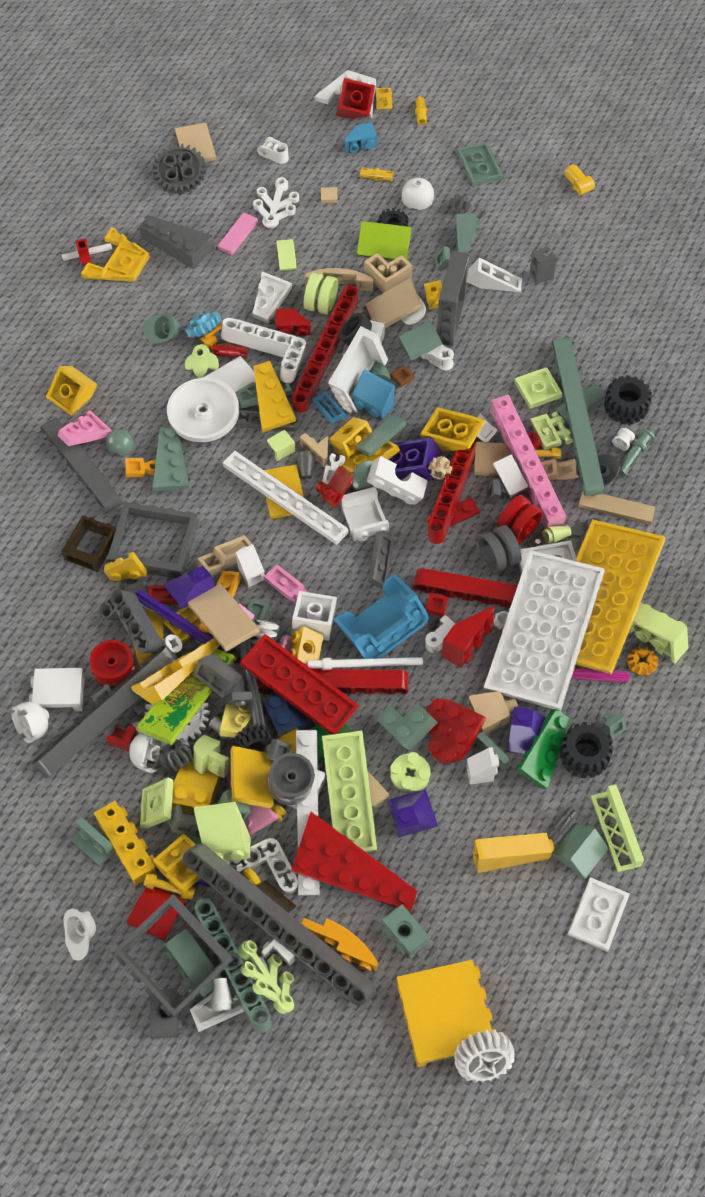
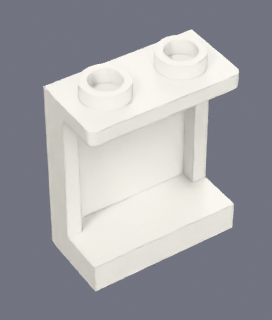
M376 487L343 495L340 506L353 541H365L370 536L376 535V532L383 531L386 533L389 531V521L385 519L379 504Z
M35 669L34 676H31L33 694L29 695V702H34L42 708L73 707L74 711H82L85 681L83 669Z

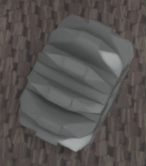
M176 739L172 745H164V749L159 751L160 755L158 756L160 763L169 772L173 770L176 772L180 768L183 769L185 765L190 764L189 761L193 760L194 752L187 741Z

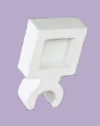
M331 453V466H325L322 482L326 484L330 482L338 466L345 462V456L340 455L339 461L336 462V455Z

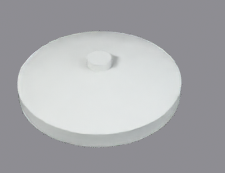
M197 378L185 382L172 393L167 404V416L171 427L182 438L193 442H209L223 437L234 427L239 416V403L235 392L226 383L214 378Z

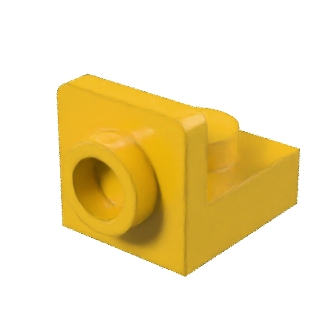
M391 87L375 88L377 109H392Z

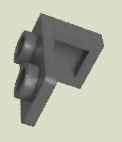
M227 664L242 675V678L233 685L236 689L226 695L227 704H234L236 707L246 706V703L252 700V691L246 692L244 668L240 664Z

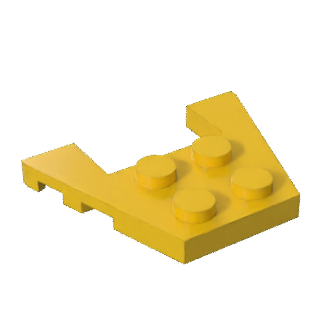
M111 227L104 237L105 242L118 247L104 268L87 263L81 272V277L84 279L135 282L150 258L149 253L136 243H131L125 235H120L115 228Z

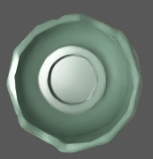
M124 429L111 431L105 440L107 450L111 454H119L120 456L131 453L135 445L132 436Z

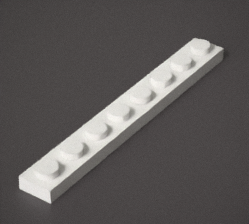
M234 451L223 462V467L334 544L337 545L348 534L347 527L238 452Z
M317 730L296 731V753L303 755L311 762L315 773L310 794L304 801L297 804L298 848L310 812L312 811L318 816ZM298 874V895H320L319 881Z

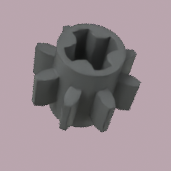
M455 194V198L450 197L449 206H452L451 211L463 214L464 210H469L470 202H466L468 197Z

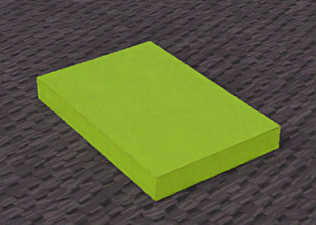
M361 221L357 255L372 257L378 253L383 259L391 260L402 255L407 260L412 228Z

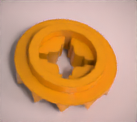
M638 646L628 654L627 665L635 674L642 676L650 675L657 669L658 657L648 647L642 648ZM648 656L646 663L641 662L638 664L640 657L646 658Z

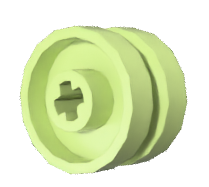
M313 272L305 289L304 309L313 312L318 308L320 314L330 315L337 297L338 279L327 276L324 279L323 274Z

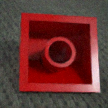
M344 78L340 89L336 116L351 119L369 117L375 85Z

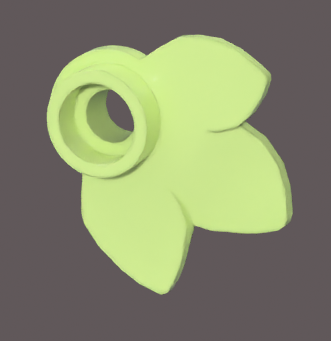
M200 344L187 357L185 369H193L194 374L198 378H203L208 368L217 370L219 362L216 355L210 353L207 346ZM200 350H203L202 355H198Z

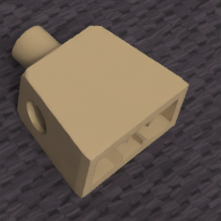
M499 691L471 695L468 698L470 710L486 718L479 731L485 734L509 723L510 712L513 711L514 707H518L515 698L505 701Z

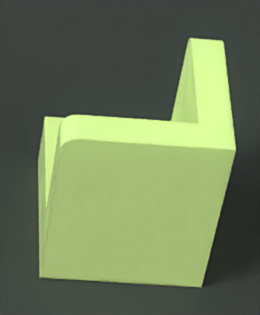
M285 430L267 439V443L275 452L276 461L295 452V442Z

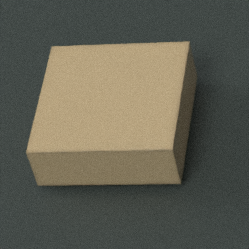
M337 187L321 188V203H338Z

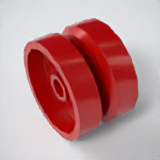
M523 495L515 497L505 507L497 521V527L506 525L512 531L518 543H522L535 531L544 514L543 510L538 506H530V500Z
M119 640L101 642L90 653V667L94 680L100 687L107 684L113 690L136 669L130 648Z

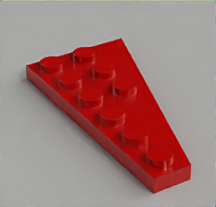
M312 811L310 812L290 872L396 908L403 905L407 911H412L417 895L416 889Z

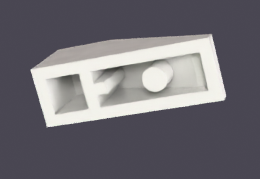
M481 258L468 269L467 282L476 287L521 292L522 278Z

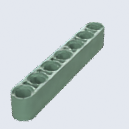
M200 899L195 904L198 921L220 945H228L225 950L234 959L232 962H237L234 967L227 966L224 972L253 1029L258 1033L267 1032L272 1022L261 995L254 992L252 978L242 974L240 968L244 962L214 904L209 899ZM204 910H210L206 914H201ZM213 927H219L216 931H210ZM216 954V956H217L219 962L221 963L222 960H221V959L219 958V956ZM240 980H246L244 985H237ZM250 998L256 999L254 1003H246V1001ZM258 1017H266L263 1022H256Z

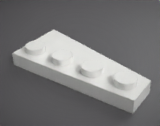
M263 956L259 957L269 972V969L265 963ZM240 980L237 985H244L246 980ZM229 981L227 983L233 1000V1004H231L232 1010L214 1011V1006H211L213 993L190 1009L198 1032L244 1012ZM261 995L264 1003L270 1000L269 998ZM250 998L246 1001V1003H254L256 999Z

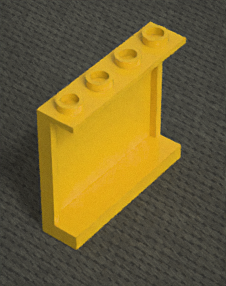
M473 959L397 977L396 983L417 1068L426 1066V1063L454 1057L457 1045L462 1044V1039H468L469 1034L475 1035L477 1031L482 1033L486 1029L489 1032L495 1030L491 1029L490 1021H492V1014L490 1008L485 1006L486 992L484 986L480 987L478 981L481 978L478 965L474 966Z

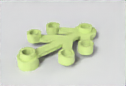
M251 940L244 941L237 951L241 958L251 960L253 964L249 961L245 962L240 968L242 974L257 980L252 986L254 992L272 1000L274 1008L279 1013L291 1012L294 1009V1002L289 995L290 984L294 981L293 975L285 971L279 977L281 982L280 989L277 985L278 967L282 964L280 956L272 954L267 960L269 965L268 972L256 954L257 945Z

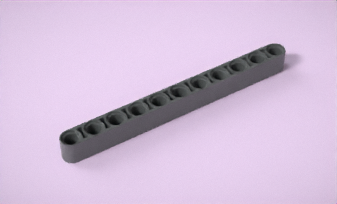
M197 843L183 854V862L189 869L351 1003L361 1006L374 994L375 986L371 980L205 844Z

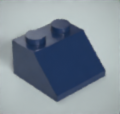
M276 693L262 699L264 711L277 738L295 729L300 731L315 727L314 722L279 694Z

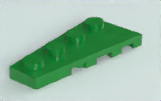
M557 709L550 710L540 727L539 735L534 737L532 740L533 745L530 750L525 752L523 755L524 760L515 769L542 789H548L563 737L570 720L569 717Z

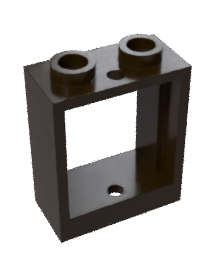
M82 515L62 549L64 560L98 572L109 554L116 527L110 523L105 524L93 517ZM87 530L107 537L97 556L76 549Z

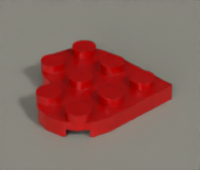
M434 699L425 710L438 722L428 732L432 735L428 744V750L440 763L450 765V763H454L457 760L461 761L468 753L486 721L485 716L452 700Z

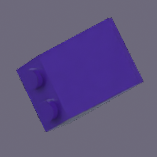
M432 437L394 443L398 445L400 451L388 460L396 464L395 474L398 479H404L409 474L414 473L428 481L435 480L431 475L432 470H429L428 467L434 457H440L441 449Z

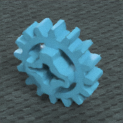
M215 311L211 314L209 312L201 313L190 320V324L186 326L185 331L189 338L204 336L212 331L216 325L220 324L222 319L219 313Z

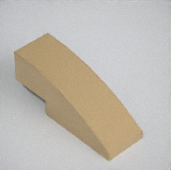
M244 535L214 547L212 553L197 558L195 569L203 565L213 578L236 564V552L242 547L252 545V543Z

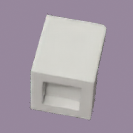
M480 413L478 418L485 419L486 422L477 437L483 442H488L498 429Z

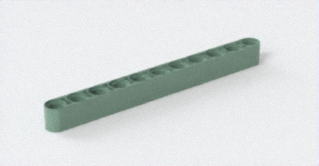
M571 338L552 340V348L555 350L554 357L564 403L566 402L567 417H569L568 423L584 496L604 494L603 479Z

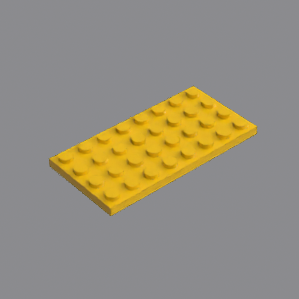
M592 519L575 561L604 568L605 572L576 665L608 674L613 673L664 545V536Z

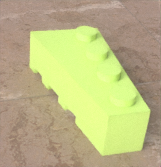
M640 602L629 633L634 631L638 639L644 643L650 642L656 648L655 651L660 652L661 655L663 652L671 657L670 661L675 664L688 649L687 626L681 621L670 618L663 612H658L650 605Z

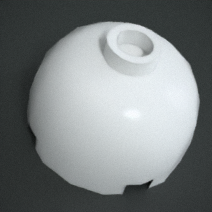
M413 178L405 183L402 189V202L410 209L422 210L428 208L433 203L434 189L429 181L423 178Z
M24 702L12 708V710H15L11 714L13 723L19 735L23 732L26 736L23 739L25 742L31 743L44 736L48 729L49 713L45 708L34 702Z
M140 733L130 744V760L135 767L145 772H156L157 770L154 768L159 761V751L164 749V745L168 744ZM148 760L156 761L154 764L147 763Z

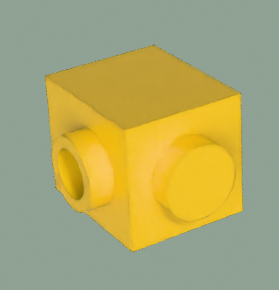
M441 280L424 284L429 309H438L439 296L442 289Z

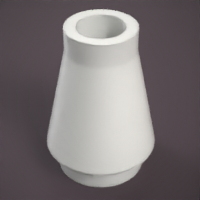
M227 978L214 979L211 1006H214V1011L232 1010L231 1004H233Z

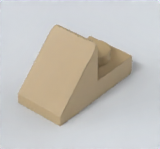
M306 433L300 436V446L305 451L313 452L315 460L324 468L326 465L328 466V436L319 443Z

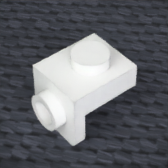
M275 939L273 941L269 940L262 947L261 954L265 960L273 952H276L289 966L296 961L295 956Z

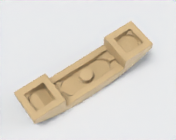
M326 268L305 274V287L310 275L315 272L323 274L324 279L327 276L335 277L338 279L339 284L356 285L358 290L373 291L374 279L358 271Z

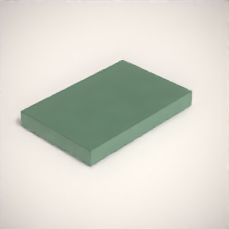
M487 142L456 149L472 186L503 179L500 167Z

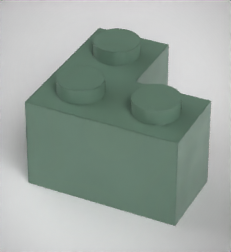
M418 703L405 717L390 705L376 719L409 751L438 723Z

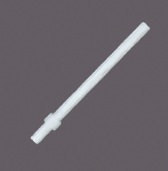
M422 657L343 660L322 658V660H307L309 668H322L323 670L340 667L423 665Z

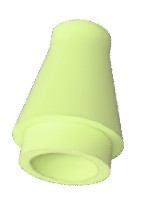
M568 525L546 527L542 531V538L546 544L557 543L571 536V529Z

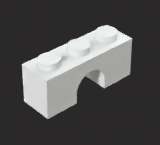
M381 456L371 464L367 478L368 483L388 492L391 496L400 498L407 504L415 505L423 499L428 480L414 473L409 474L403 481L399 480L395 474L396 464Z

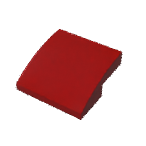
M146 887L130 913L127 924L138 928L172 894L157 887L153 889ZM177 897L178 900L185 906L186 901ZM172 907L146 933L164 941L171 932L179 913Z

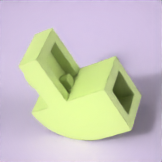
M203 735L194 744L193 766L198 773L203 774L207 770L223 778L228 774L229 758L220 754V741L207 735Z

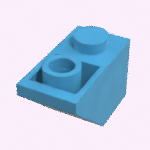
M372 122L354 127L345 139L346 153L349 150L350 152H357L359 150L357 141L361 150L372 149L377 146V135Z

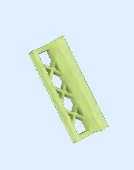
M617 785L608 786L606 792L591 795L593 806L617 872L641 867L644 858ZM607 797L610 803L608 809L605 810L600 807L597 799ZM607 815L616 819L617 824L614 829L605 824L604 820ZM614 833L622 837L624 841L621 848L612 844L611 838ZM621 852L629 856L631 864L620 866L618 857Z

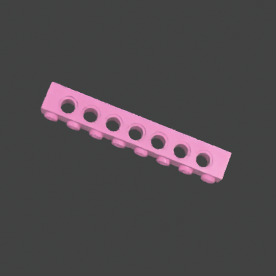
M509 394L493 399L490 412L510 455L512 454L528 485L527 491L533 504L543 510L544 514L541 521L545 529L551 526H564L566 515Z

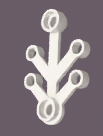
M283 177L275 181L276 192L273 201L267 195L266 188L259 187L257 189V196L262 200H254L253 207L263 216V225L267 228L276 227L279 224V220L289 215H294L296 212L295 205L292 203L299 201V194L297 192H291L289 198L280 202L283 191L288 189V181ZM263 201L270 208V213L263 207ZM285 207L286 210L277 214L278 210Z

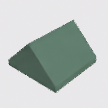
M430 320L399 336V342L411 361L443 345Z
M575 823L551 855L586 879L608 851L609 847L595 828Z

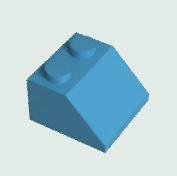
M364 369L352 394V402L358 410L363 409L371 417L383 420L394 406L395 385Z

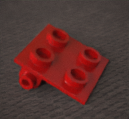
M338 466L328 484L324 482L316 484V491L321 494L322 499L336 508L342 501L346 489L351 486L354 475Z

